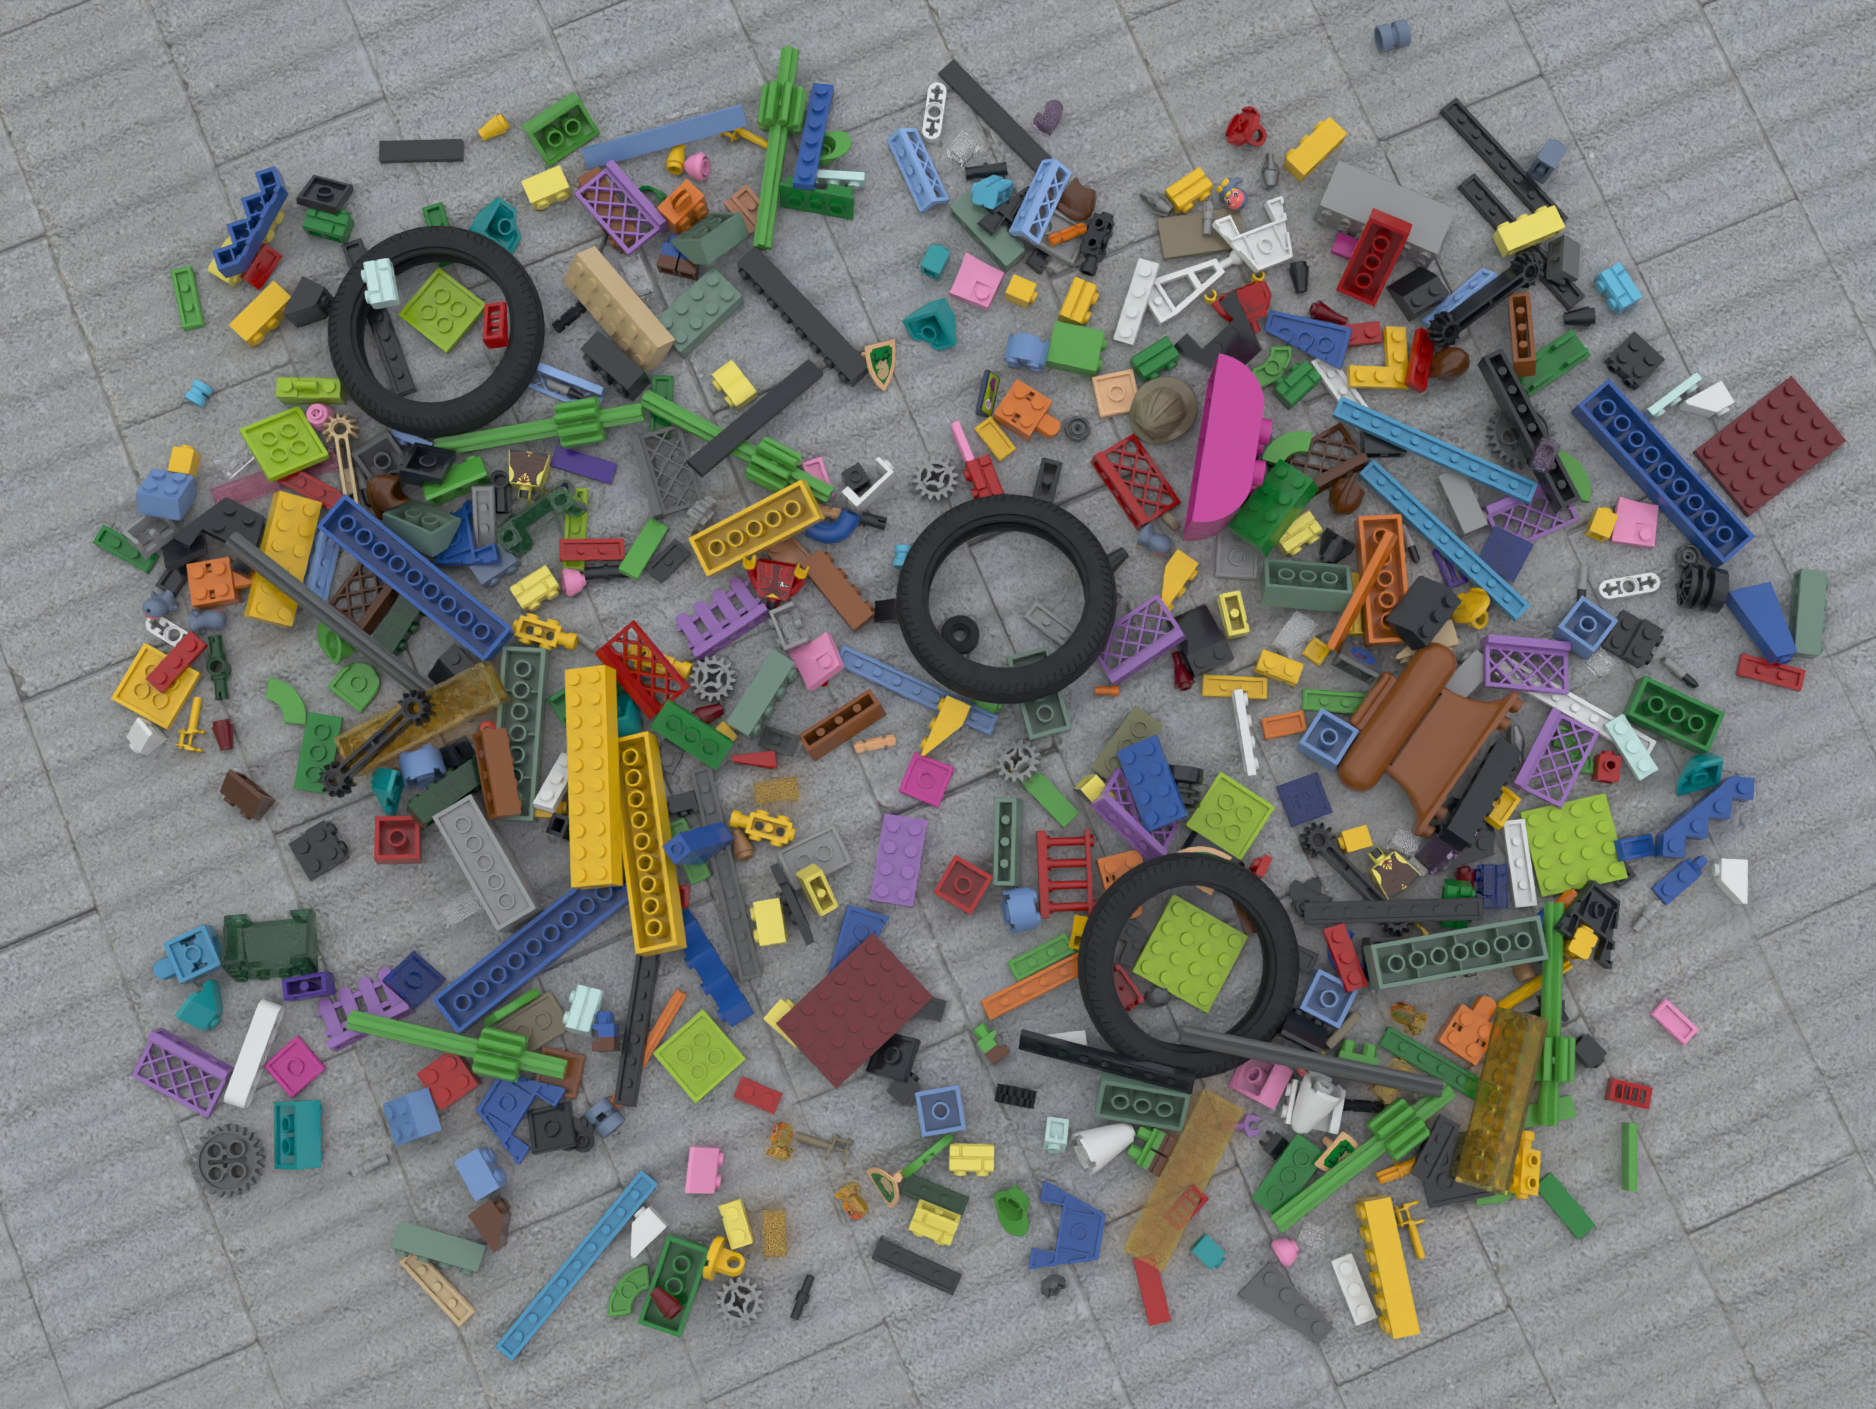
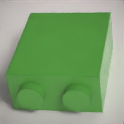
M1055 321L1045 367L1095 377L1096 371H1101L1103 359L1099 358L1100 351H1105L1107 339L1103 338L1105 331Z

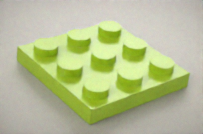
M438 267L398 316L446 354H449L484 313L486 303Z
M299 406L239 429V434L269 483L329 459L328 452Z
M1220 771L1201 800L1200 808L1195 809L1185 827L1191 831H1196L1239 860H1242L1275 809V806Z
M704 1009L653 1052L654 1056L695 1103L700 1101L746 1060L745 1056Z

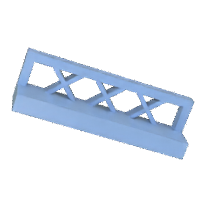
M917 128L898 129L887 139V142L920 213L927 212L935 204H946L949 202L950 199ZM908 135H912L914 142L909 139ZM916 153L922 157L923 161L918 158ZM925 171L930 174L932 180L926 175ZM934 190L939 193L940 197H936Z
M1056 158L1041 161L1009 230V233L1014 237L1024 236L1034 245H1039L1072 174ZM1057 170L1064 174L1060 182H1057L1056 179ZM1050 187L1053 188L1054 193L1052 200L1048 199L1047 194ZM1044 205L1045 216L1040 219L1039 209ZM1034 223H1036L1037 228L1035 236L1029 232Z
M1485 268L1480 269L1421 320L1423 326L1426 328L1430 327L1429 320H1434V314H1440L1441 311L1450 312L1495 279L1497 277L1496 272Z
M540 362L536 373L541 381L536 384H529L528 386L530 389L564 402L577 399L571 400L565 395H558L557 393H560L558 391H548L545 383L549 378L566 384L571 388H576L579 392H586L583 395L584 398L590 395L599 397L601 405L607 393L606 389L600 385Z
M316 527L303 584L327 602L340 545Z

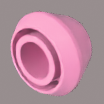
M703 152L689 156L684 164L687 174L698 181H704L710 173L709 157Z
M325 403L313 404L306 412L307 420L313 430L316 431L326 430L323 424L325 422L330 423L329 416L335 419L333 409Z
M564 568L561 571V585L564 594L572 597L581 592L583 586H586L585 576L580 574L579 570Z
M1287 1237L1272 1240L1271 1247L1278 1260L1284 1267H1290L1298 1257L1296 1252L1300 1251L1293 1239L1288 1240Z

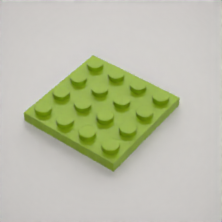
M1606 793L1564 802L1561 809L1550 805L1519 812L1520 819H1525L1530 858L1540 897L1562 893L1566 889L1569 891L1571 888L1574 890L1583 888L1588 880L1603 884L1628 878L1624 861L1618 862L1614 840H1618Z
M1171 894L1131 972L1162 989L1167 988L1168 992L1208 1014L1248 936L1180 897Z

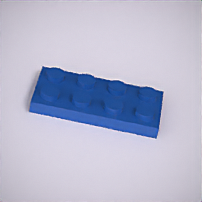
M1153 735L1117 751L1142 822L1149 833L1188 817L1158 735Z

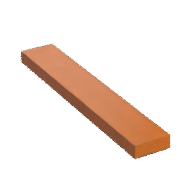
M1388 530L1384 533L1326 645L1331 650L1338 653L1398 539V536Z
M1079 952L981 1000L980 1002L989 1020L1078 977Z

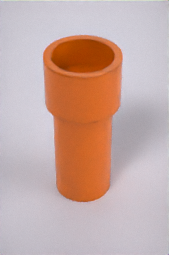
M1119 685L1095 686V695L1119 696Z

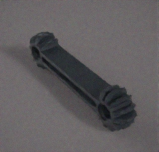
M1521 252L1520 254H1515L1514 260L1509 261L1511 265L1507 270L1450 312L1441 311L1440 314H1434V320H1429L1430 327L1426 328L1429 332L1427 338L1437 347L1448 348L1450 345H1455V340L1461 339L1459 333L1513 292L1520 287L1528 289L1529 286H1535V280L1540 279L1539 274L1543 271L1540 268L1543 262L1533 253Z
M416 689L402 694L404 700L397 702L402 706L399 712L344 762L340 764L338 761H332L331 765L326 764L323 766L325 771L319 773L323 780L318 782L319 784H324L322 791L329 792L330 797L337 795L338 798L344 797L345 794H351V787L357 785L353 778L413 723L420 727L423 726V722L429 723L431 721L429 716L436 714L431 710V707L436 705L435 703H430L432 696H425L424 690L417 692ZM415 703L419 705L418 713L414 711ZM337 774L340 776L339 784L336 782Z
M1313 822L1311 823V829L1307 826L1303 828L1306 834H1300L1299 838L1304 839L1305 842L1299 843V846L1307 847L1303 852L1304 854L1312 851L1311 858L1314 859L1317 853H1319L1364 900H1374L1365 891L1366 889L1378 900H1388L1331 842V839L1336 838L1335 834H1328L1332 830L1331 827L1324 830L1325 824L1323 822L1318 827ZM1314 835L1321 836L1323 840L1321 846H1316L1313 843ZM1326 849H1328L1347 868V871L1343 869V867L1327 852ZM1392 922L1377 923V925H1384L1381 932L1385 933L1389 930V937H1393L1395 933L1397 937H1402V931L1406 934L1410 932L1406 925L1413 926L1414 922H1399L1398 925H1394Z

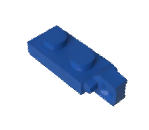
M1704 855L1698 856L1693 861L1688 858L1680 862L1650 889L1664 905H1668L1702 874L1700 869L1709 861Z

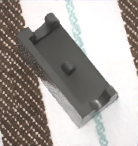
M1563 235L1548 243L1546 279H1551L1560 285H1565V280L1562 278H1567L1573 282L1578 280L1580 244Z

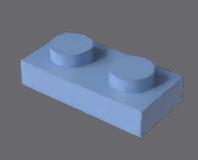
M394 429L391 433L392 436L397 438V443L407 447L409 443L414 445L415 442L431 446L434 444L417 436Z

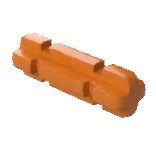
M1081 222L1075 226L1052 233L1048 236L1049 244L1055 246L1076 236L1083 235L1087 232V228Z

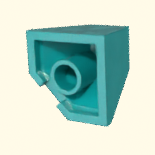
M500 197L495 198L476 215L469 230L495 241L511 254H513L521 240L520 230L517 229L515 219L517 218L516 209Z
M946 298L928 302L902 320L912 339L918 342L920 340L931 344V348L937 351L954 347L957 344L955 315Z
M627 692L617 695L618 738L640 733L642 724L639 707Z
M1713 753L1697 754L1689 758L1677 780L1676 796L1719 785L1723 766L1722 757Z
M377 767L376 771H373L371 775V789L387 815L396 816L404 789L401 772Z
M208 979L202 985L204 989L197 993L193 992L175 1014L176 1018L202 1031L214 1030L220 1024V1017L223 1014L219 982Z

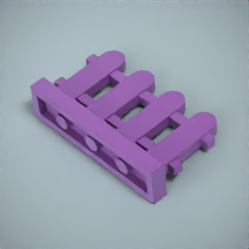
M734 577L730 581L731 591L725 594L721 589L714 590L712 593L714 602L708 606L704 601L696 602L694 605L696 614L690 618L686 613L677 615L676 621L679 625L675 628L679 633L682 631L685 633L690 641L687 645L697 660L705 661V656L711 657L771 617L760 598L754 599L747 589L750 586L747 580L743 582L740 578ZM734 596H737L744 606L738 611L730 602V599ZM718 607L726 617L720 623L712 613ZM700 619L708 629L702 635L694 625Z
M387 967L381 968L378 972L379 981L373 983L371 979L364 977L358 983L359 991L353 993L351 989L344 987L338 993L339 1001L333 1003L327 997L320 999L318 1003L320 1010L317 1011L318 1017L323 1016L327 1025L326 1037L329 1038L331 1036V1039L326 1041L329 1049L337 1052L370 1035L353 1030L345 1031L347 1023L346 1021L341 1022L336 1010L343 1006L348 1018L351 1010L361 1011L356 999L362 996L368 1008L365 1013L401 1020L416 1012L414 1005L404 1000L408 996L406 992L401 993L396 981V979L400 978L397 972L393 973ZM382 986L388 998L383 1003H381L376 989Z

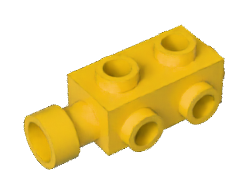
M527 613L526 616L520 615L519 620L515 619L512 626L516 631L514 636L518 638V642L526 645H531V642L539 644V648H546L548 651H551L552 648L558 650L559 645L574 651L579 639V634L572 632L564 633V629L559 626L560 622L552 619H547V622L540 621L539 616ZM529 628H534L532 634H527ZM550 633L554 634L553 640H548L547 638Z
M631 644L628 654L637 655V645ZM642 646V654L646 653L645 657H651V650ZM663 654L681 677L688 680L693 664L686 661L680 662L673 657ZM628 659L633 663L632 667L637 669V660ZM642 661V670L644 671L645 668L651 670V662ZM656 663V673L665 674V667L662 664Z
M759 809L756 810V813L751 812L750 816L743 815L741 811L733 810L729 827L745 828V833L749 835L748 839L761 842L763 838L770 840V845L782 848L783 844L788 845L789 841L793 842L796 829L793 828L794 824L789 822L790 818L778 815L777 819L769 817V812ZM757 823H763L764 827L762 830L756 829ZM779 828L784 829L785 833L783 836L777 835Z
M1517 1130L1516 1140H1518V1148H1512L1507 1157L1510 1164V1174L1506 1178V1185L1509 1187V1193H1514L1516 1199L1528 1200L1529 1196H1538L1541 1151L1532 1149V1142L1535 1141V1132Z

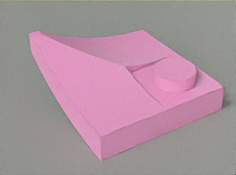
M966 253L951 288L950 296L988 311L1004 279L1005 272Z
M1619 497L1614 512L1618 515V518L1610 536V543L1645 548L1655 547L1659 505Z
M828 632L811 641V643L788 652L793 662H795L807 689L811 691L817 689L845 668L834 639Z

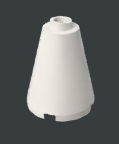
M1312 1071L1309 1074L1308 1072L1305 1073L1291 1116L1290 1124L1295 1132L1299 1134L1309 1133L1342 1102L1345 1092L1339 1084L1336 1087L1331 1083L1332 1078Z
M1119 1122L1076 1132L1071 1135V1140H1076L1077 1145L1073 1148L1084 1169L1089 1168L1091 1170L1089 1174L1093 1175L1134 1142L1135 1131L1131 1124Z

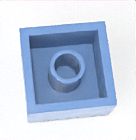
M152 469L135 493L138 513L181 521L197 497L194 475Z
M1582 595L1551 636L1558 641L1571 642V650L1585 660H1588L1618 620Z
M1321 708L1299 742L1296 750L1334 772L1359 730Z
M1314 969L1296 1009L1334 1029H1340L1358 990L1345 993L1340 979L1321 969Z
M959 1084L915 1092L922 1137L966 1130Z
M429 1087L408 1093L383 1104L384 1114L388 1119L391 1129V1137L396 1146L442 1130Z
M487 1146L477 1148L454 1162L475 1202L508 1185L506 1182L508 1177L502 1167L499 1168L495 1162L497 1160L496 1154L492 1148L488 1149Z

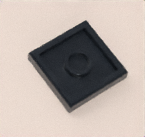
M313 175L297 196L296 202L301 206L337 215L352 194L353 185Z
M202 533L191 550L173 542V539L162 547L166 569L171 572L207 555L208 548L205 533Z
M895 1033L870 1057L866 1072L907 1083L921 1041Z
M570 1101L559 1103L557 1107L550 1105L527 1111L533 1155L577 1146L573 1109Z

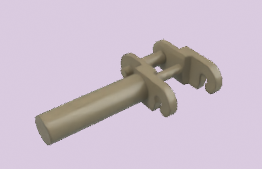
M798 1132L796 1141L827 1150L826 1161L831 1150L844 1152L846 1155L842 1166H846L851 1150L848 1149V1146L852 1145V1142H850L851 1137L846 1140L837 1137L838 1133H836L835 1137L832 1136L831 1138L834 1140L833 1144ZM840 1142L846 1144L845 1149L836 1147L835 1143Z

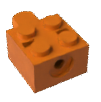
M688 179L678 186L657 207L658 212L666 219L668 229L675 235H680L705 218L709 211L705 196Z
M1016 379L993 416L994 421L1027 442L1030 441L1036 431L1046 438L1052 439L1058 435L1060 430L1059 420L1048 414L1053 401Z
M230 557L186 564L192 606L201 611L243 603L241 589L251 588L255 571L251 569L249 579L231 571L230 566L235 560Z
M1137 850L1096 860L1103 892L1127 871L1143 863L1142 855ZM1142 905L1133 913L1130 919H1134L1142 913Z
M1480 996L1476 998L1470 1009L1463 1004H1456L1433 1041L1468 1065L1476 1066L1499 1031L1498 1027L1489 1022L1497 1007L1495 1001L1491 997Z

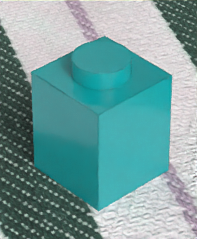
M931 243L920 264V272L939 281L950 260L948 249L942 245L937 244L936 246Z
M1203 1233L1189 1248L1210 1270L1214 1267L1216 1269L1219 1268L1225 1261L1224 1256L1226 1253L1206 1233Z

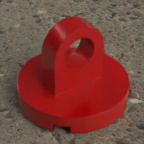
M1251 106L1242 108L1243 112L1234 115L1226 129L1227 142L1235 147L1242 146L1245 143L1250 146L1263 145L1266 141L1267 133L1265 128L1259 124V111ZM1257 130L1259 137L1257 141H1254L1253 134Z

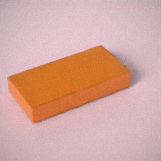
M1303 710L1260 719L1264 740L1307 731Z

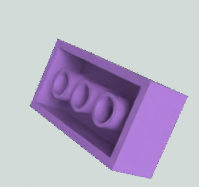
M884 813L870 901L910 908L914 907L927 820Z

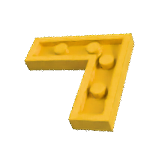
M1386 326L1383 328L1385 367L1349 365L1346 368L1348 388L1409 389L1408 386L1404 385L1408 367L1406 327Z

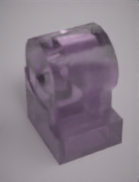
M1058 100L1048 101L1044 114H1036L1033 120V127L1051 136L1062 118V103Z
M1545 438L1539 439L1529 468L1547 474L1561 444Z

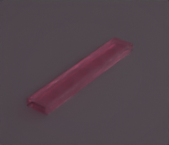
M333 447L327 448L326 451L329 454V459L305 468L302 471L316 477L339 469L335 449ZM263 471L211 488L215 504L225 497L241 503L287 486L279 483L277 480L269 483Z

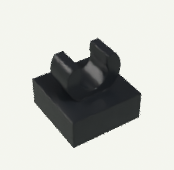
M1267 1130L1266 1133L1270 1136L1269 1142L1264 1143L1262 1140H1259V1144L1270 1157L1276 1160L1289 1142L1279 1133L1275 1132L1273 1134Z

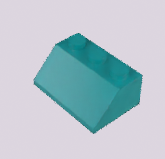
M320 1100L274 1102V1169L299 1170L321 1168L323 1158L321 1138L323 1132L321 1128L322 1107Z

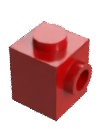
M1601 751L1600 754L1593 757L1594 772L1591 781L1607 784L1618 783L1622 756H1615V752Z

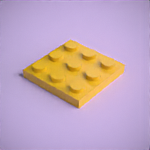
M144 643L111 699L159 726L170 730L202 674L189 667L164 694L160 693L145 678L167 654Z

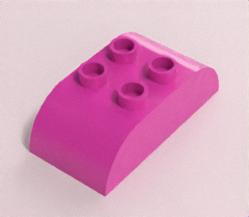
M1220 353L1207 382L1182 540L1184 541L1204 540L1224 530L1236 516L1247 496H1251L1257 487L1262 486L1265 474L1266 461L1256 460V456H1261L1264 445L1269 443L1272 419L1262 418L1264 396L1261 386L1247 366L1233 357Z

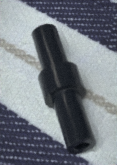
M807 1274L801 1290L797 1292L795 1297L797 1301L790 1316L795 1320H799L804 1305L809 1301L811 1296L809 1292L815 1279L814 1276Z

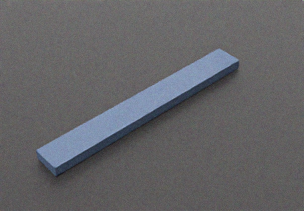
M742 104L587 146L582 148V153L588 170L597 166H604L610 160L619 162L748 126Z
M843 645L839 654L845 667L843 668L844 670L938 713L940 710L937 707L941 698L946 699L947 695L953 696L972 705L964 725L988 736L991 735L999 718L998 715L978 708L968 701Z

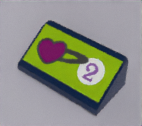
M988 369L984 371L975 412L976 415L983 417L992 416L1000 378Z

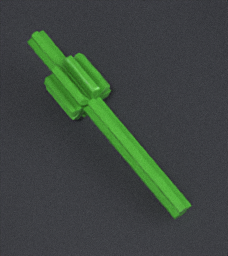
M792 46L781 48L777 80L770 81V84L764 83L761 89L757 124L762 131H769L753 241V248L758 247L760 251L772 250L787 137L800 134L803 127L807 94L803 87L795 86L800 51L799 49H793Z
M650 390L644 392L641 397L642 406L645 410L706 442H710L724 430ZM765 437L757 446L745 441L731 453L734 457L749 464L745 472L748 480L773 493L799 480H805L815 499L827 504L835 490V487L799 469L803 462L802 454L769 437Z
M590 397L556 403L554 418L434 438L435 444L433 446L456 451V454L560 437L563 448H571L605 442L607 439V428L644 422L645 411L642 402L603 409L598 397Z
M1544 902L1543 933L1549 959L1542 961L1540 1034H1527L1525 1036L1524 1077L1529 1080H1539L1538 1124L1543 1126H1558L1559 1082L1566 1083L1575 1080L1576 1039L1571 1036H1561L1564 937L1554 930V926L1564 914L1565 903Z
M351 1010L346 1021V1029L472 1058L474 1061L472 1066L473 1073L505 1081L517 1082L522 1070L563 1080L568 1067V1060L528 1051L529 1040L527 1036L494 1028L484 1027L481 1037L476 1039L357 1010Z
M1444 1082L1440 1098L1424 1095L1412 1106H1409L1406 1100L1402 1098L1392 1102L1366 1123V1127L1372 1137L1270 1216L1273 1224L1283 1233L1384 1153H1387L1393 1161H1399L1430 1136V1132L1425 1126V1121L1456 1098L1452 1088Z

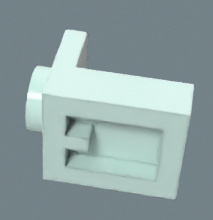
M1047 1116L1043 1150H1048V1152L1053 1154L1065 1152L1069 1119Z

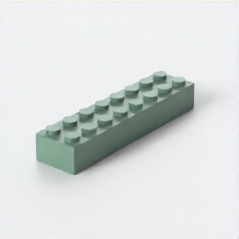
M502 646L496 729L506 728L510 738L509 748L514 760L513 770L518 782L517 792L522 807L521 814L493 821L538 823V818L535 817L533 801L540 791L550 661V652L546 648Z
M1540 915L1363 946L1371 990H1381L1549 959Z

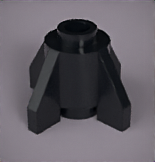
M1326 528L1322 535L1319 551L1321 555L1320 560L1328 564H1337L1349 556L1356 546L1351 541Z

